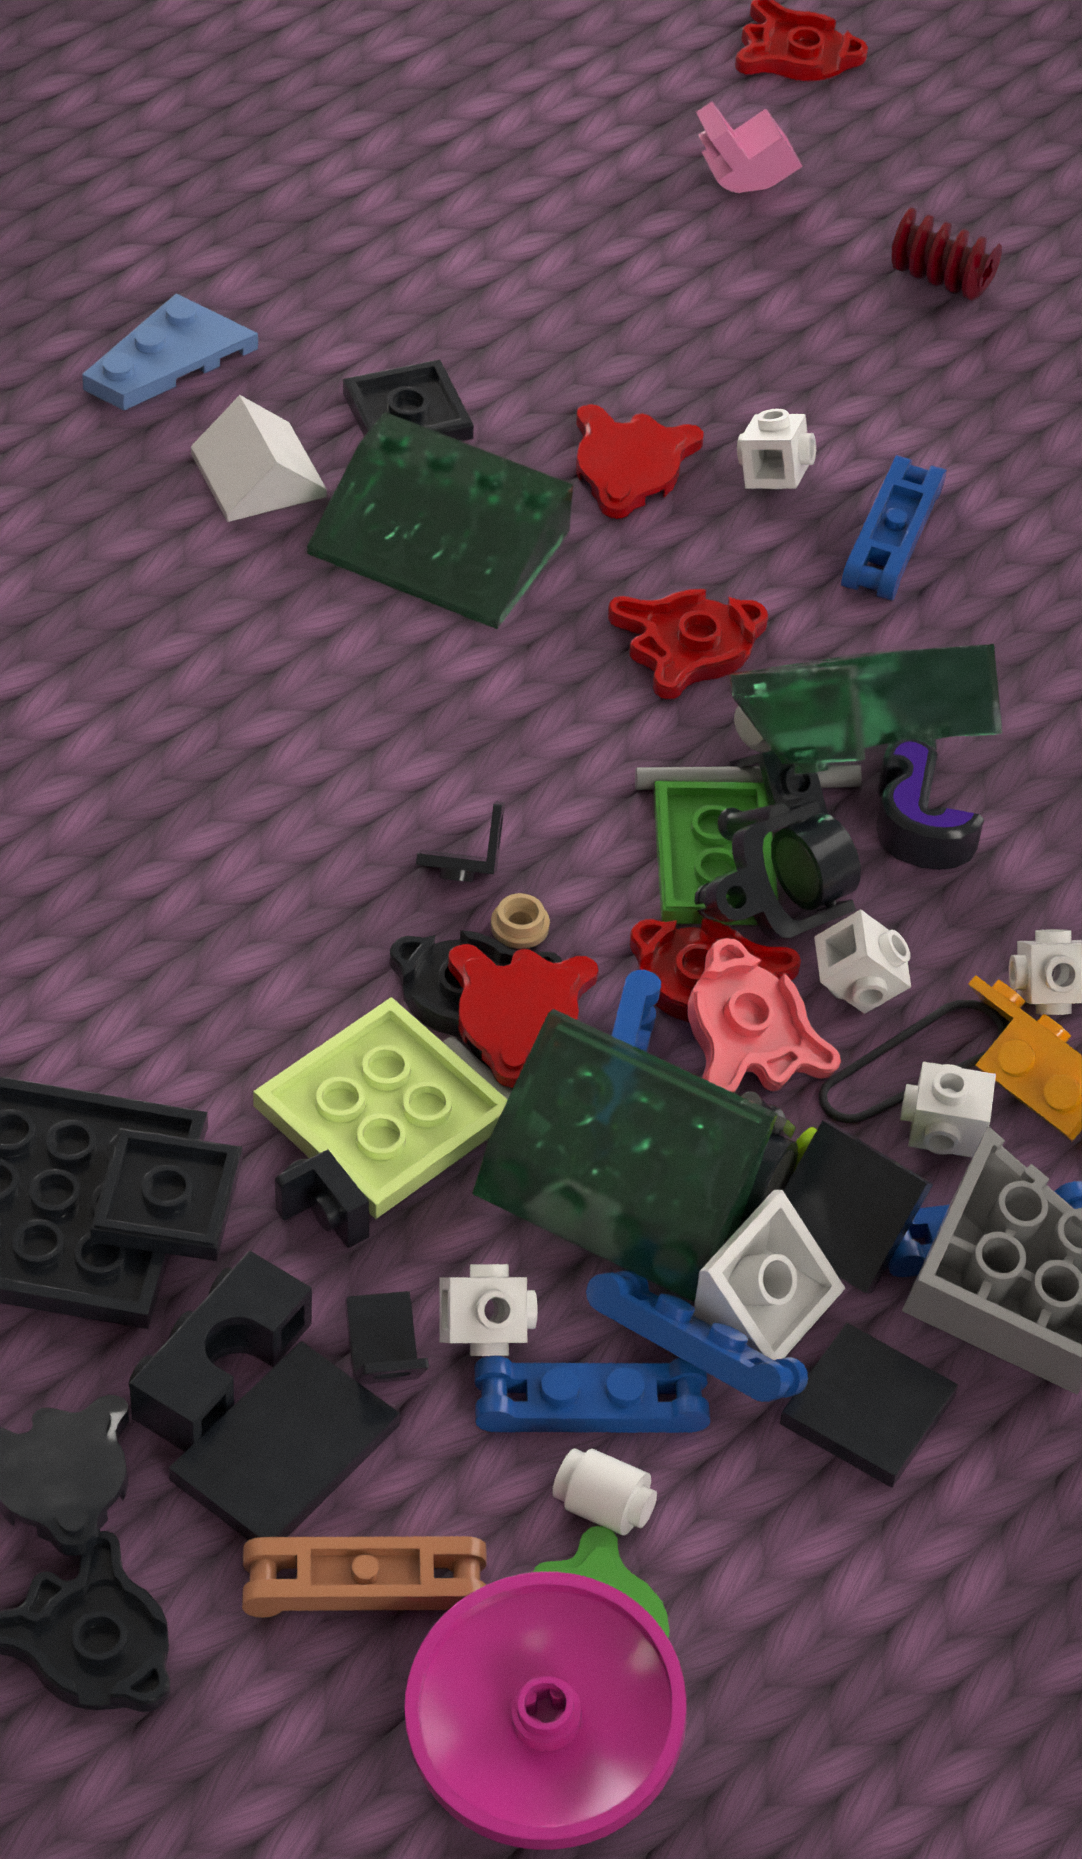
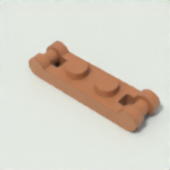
M468 1536L254 1538L246 1542L243 1547V1567L250 1573L249 1582L242 1589V1609L246 1614L260 1618L272 1617L281 1611L449 1610L464 1597L486 1585L481 1581L480 1572L487 1565L486 1544L479 1538ZM434 1568H448L453 1572V1578H434ZM282 1569H297V1579H277V1573Z

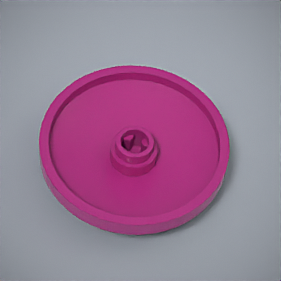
M563 1572L518 1574L497 1580L470 1593L451 1607L432 1627L414 1658L408 1676L405 1693L406 1730L414 1762L428 1790L438 1803L464 1826L481 1836L514 1847L534 1850L571 1848L591 1843L621 1829L638 1817L655 1800L666 1785L679 1759L686 1729L684 1677L678 1657L663 1629L640 1604L625 1593L598 1580L577 1574Z

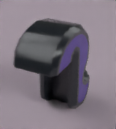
M907 738L897 740L890 744L885 751L877 789L879 796L882 797L876 826L880 844L896 859L921 868L952 869L971 861L978 849L984 818L980 814L945 807L937 810L929 809L928 803L938 753L929 744L919 739Z

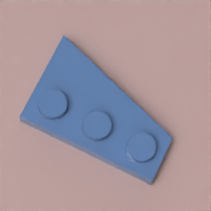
M176 293L82 374L83 390L122 410H126L176 387V379L187 373L200 369L205 374L220 367V358L235 351L244 356L257 350L258 333Z

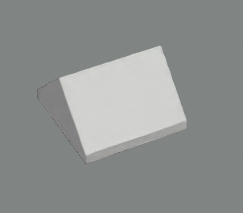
M241 395L230 404L191 446V455L227 522L327 497V489L290 423Z
M782 1189L773 1190L700 1270L694 1305L695 1311L693 1316L711 1326L713 1323H720L739 1330L748 1337L747 1346L774 1361L787 1356L845 1289V1286Z

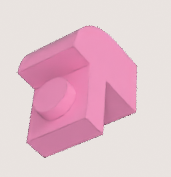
M710 102L696 112L705 129L699 134V138L706 148L702 151V154L716 181L723 188L735 193L768 189L803 167L787 136L767 109H764L735 130H733L713 102Z

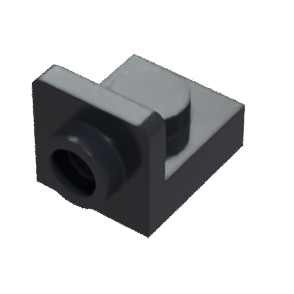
M328 1149L310 1159H301L292 1163L282 1174L275 1178L276 1211L283 1220H287L311 1207L321 1227L326 1231L333 1229L347 1248L369 1238V1200Z

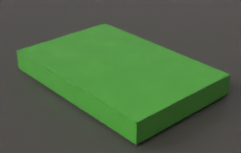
M655 781L653 798L662 922L677 921V924L702 923L703 917L697 910L705 908V904L695 905L694 902L695 893L698 888L704 883H710L716 877L736 869L732 854V841L726 840L720 834L717 824L718 817L726 808L733 807L740 811L770 806L764 783ZM771 831L764 838L763 855L769 882L778 900L776 874L771 859V842L773 840ZM754 916L732 922L718 921L727 925H757Z

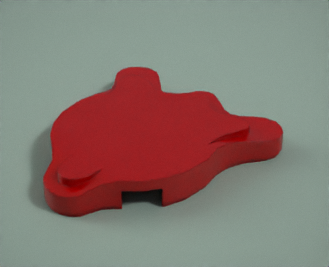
M753 0L750 6V16L758 24H747L743 27L741 40L745 48L737 53L735 68L743 74L765 72L794 80L820 81L832 78L847 69L862 65L867 59L868 46L865 41L854 37L848 31L842 35L835 30L836 20L829 16L810 11L791 10L774 0Z
M594 404L583 405L578 408L576 414V425L584 436L579 443L577 452V477L579 481L584 478L592 486L591 494L598 501L599 509L605 516L616 519L625 518L634 509L645 505L646 496L662 491L664 498L674 489L679 478L681 462L701 449L704 432L698 426L691 424L665 427L647 414H636L630 422L619 423L615 422L602 407Z
M689 589L675 592L658 600H640L626 596L615 597L608 606V620L616 627L640 634V636L631 640L629 656L634 661L654 671L652 688L656 695L664 699H675L682 694L687 686L695 682L719 679L740 669L750 657L755 640L767 628L768 612L766 608L754 600H738L732 597H728V604L725 605L718 601L705 599V589Z
M702 918L701 927L676 929L677 921L662 922L654 919H644L635 924L630 932L629 945L638 960L639 970L653 972L661 981L659 1000L655 1006L668 1015L690 1023L688 1019V1001L692 989L705 970L707 952L720 939L730 938L741 942L751 955L762 960L758 966L769 971L778 979L784 973L790 980L795 979L799 975L801 958L794 949L755 944L736 930L718 921Z
M462 944L454 947L449 952L448 966L453 976L463 988L459 1000V1031L464 1043H467L469 1039L474 1046L482 1051V1060L491 1068L493 1076L498 1083L510 1088L526 1085L537 1070L546 1066V1057L558 1052L561 1048H563L565 1053L575 1040L579 1016L578 1001L585 992L596 984L599 971L597 963L587 956H575L562 962L552 963L529 949H521L513 954L511 964L497 966L481 950L473 945Z

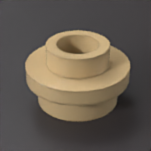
M517 893L505 897L495 908L491 916V931L494 937L500 943L511 948L527 949L543 942L549 932L550 919L547 911L537 898L528 894Z

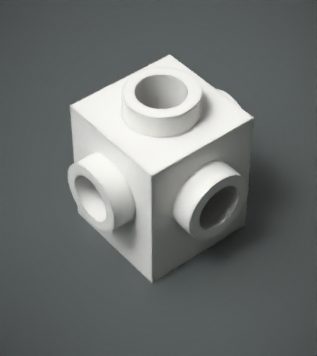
M770 409L754 415L744 434L739 435L737 442V457L739 464L743 465L745 489L797 488L809 465L814 464L816 457L815 436L813 433H807L805 414H789L788 411L783 409Z
M860 909L814 936L820 983L826 986L836 998L846 1000L862 1013L869 1012L911 988L907 962L910 960V951L907 943L897 931L888 930Z
M1035 930V941H1017V955H1011L1010 987L1013 990H1018V994L1026 1003L1036 1004V1014H1071L1072 1004L1082 1003V940H1071V930ZM1054 967H1055V973H1054V975L1052 976V971H1053V969H1054Z
M923 1062L918 1086L906 1084L900 1120L911 1122L908 1146L926 1149L937 1154L973 1157L986 1128L990 1124L996 1074L963 1069L950 1064L940 1065Z
M470 1264V1277H440V1342L470 1343V1356L509 1355V1343H527V1329H535L537 1323L536 1292L534 1290H527V1277H509V1264ZM491 1300L494 1305V1314L488 1320L484 1309L486 1303Z

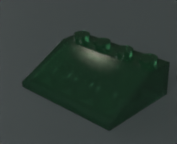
M384 412L357 446L307 545V554L498 629L570 532L573 484Z
M553 1009L548 1013L491 1134L472 1194L695 1302L700 1270L738 1230L778 1113Z

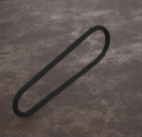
M956 1000L944 1004L831 1076L820 1088L818 1093L819 1104L827 1115L843 1123H858L903 1102L905 1091L857 1114H845L838 1112L830 1105L827 1097L829 1090L840 1081L950 1011L959 1008H972L984 1012L997 1025L999 1035L1006 1028V1023L996 1010L979 1001ZM987 1050L956 1066L963 1069L975 1066Z

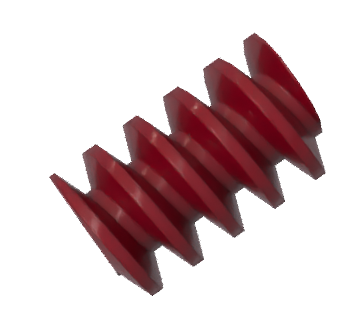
M910 207L902 217L893 239L891 248L893 268L900 272L909 269L910 274L917 279L927 275L930 284L939 286L944 283L946 290L951 293H957L962 290L963 297L971 301L981 296L997 272L1002 254V245L999 243L989 255L985 253L987 239L980 236L974 245L969 247V231L966 229H962L957 237L952 240L950 239L952 225L949 222L943 223L937 233L933 232L934 217L929 214L918 226L915 224L917 210Z

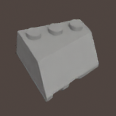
M988 1126L950 1203L902 1311L1078 1395L1082 1389V1208L1074 1209L1047 1186L1049 1178L1033 1164L1025 1167L1002 1147L1005 1140Z

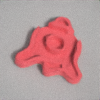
M730 938L716 941L706 955L705 970L693 987L688 1001V1019L692 1033L706 1058L705 1071L701 1081L703 1093L709 1090H718L732 1096L742 1081L745 1072L756 1074L762 1086L773 1092L780 1090L796 1072L805 1073L819 1079L829 1078L839 1068L841 1063L840 1054L811 1027L807 1018L805 1004L795 984L785 973L778 979L769 971L759 967L758 964L762 960L751 955L741 942Z

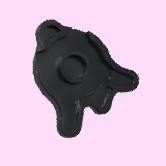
M460 930V939L446 940L435 943V935L424 938L404 936L397 939L390 948V966L400 978L404 1000L410 1012L421 1023L435 1031L456 1036L462 1039L459 1031V1000L463 988L449 970V952L458 945H473L481 950L497 966L511 964L513 954L516 952V950L506 947L491 937L478 932ZM548 951L535 952L552 963L562 962L561 957L556 953ZM468 1039L467 1044L473 1054L487 1065L482 1060V1051Z
M106 1395L98 1398L80 1412H67L49 1407L40 1408L32 1416V1429L21 1434H16L0 1427V1512L11 1525L14 1526L15 1519L22 1523L36 1527L37 1536L51 1542L64 1555H81L90 1551L95 1546L99 1530L108 1521L107 1510L117 1501L118 1497L122 1500L125 1499L128 1488L124 1451L118 1443L121 1432L129 1422V1408L126 1400L117 1395Z
M99 1531L95 1546L90 1551L81 1554L79 1574L74 1580L64 1581L52 1572L38 1573L30 1584L27 1598L23 1605L14 1610L0 1611V1655L11 1656L27 1664L36 1673L43 1686L60 1701L77 1708L89 1710L128 1708L138 1712H149L162 1706L168 1699L170 1679L166 1671L169 1654L167 1620L161 1606L150 1593L135 1584L126 1575L121 1562L120 1542L112 1532Z

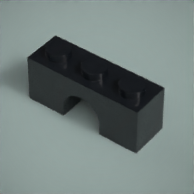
M249 1250L233 1269L226 1267L218 1274L210 1288L209 1296L194 1312L188 1310L179 1317L171 1330L169 1340L154 1356H145L136 1365L128 1383L132 1419L186 1452L234 1406V1377L213 1363L229 1354L244 1353L252 1355L274 1367L312 1325V1288Z

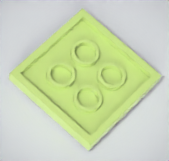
M392 997L253 1091V1106L309 1158L327 1149L332 1153L369 1200V1214L375 1219L507 1126L514 1119V1105Z

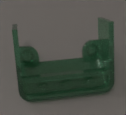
M994 643L859 653L730 674L732 698L780 762L783 764H793L795 774L829 770L828 762L865 760L864 748L891 744L897 740L907 738L924 741L936 750V739L1003 733Z

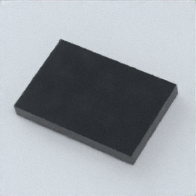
M300 1341L169 1467V1480L248 1541L260 1537H288L400 1425V1413L304 1342Z

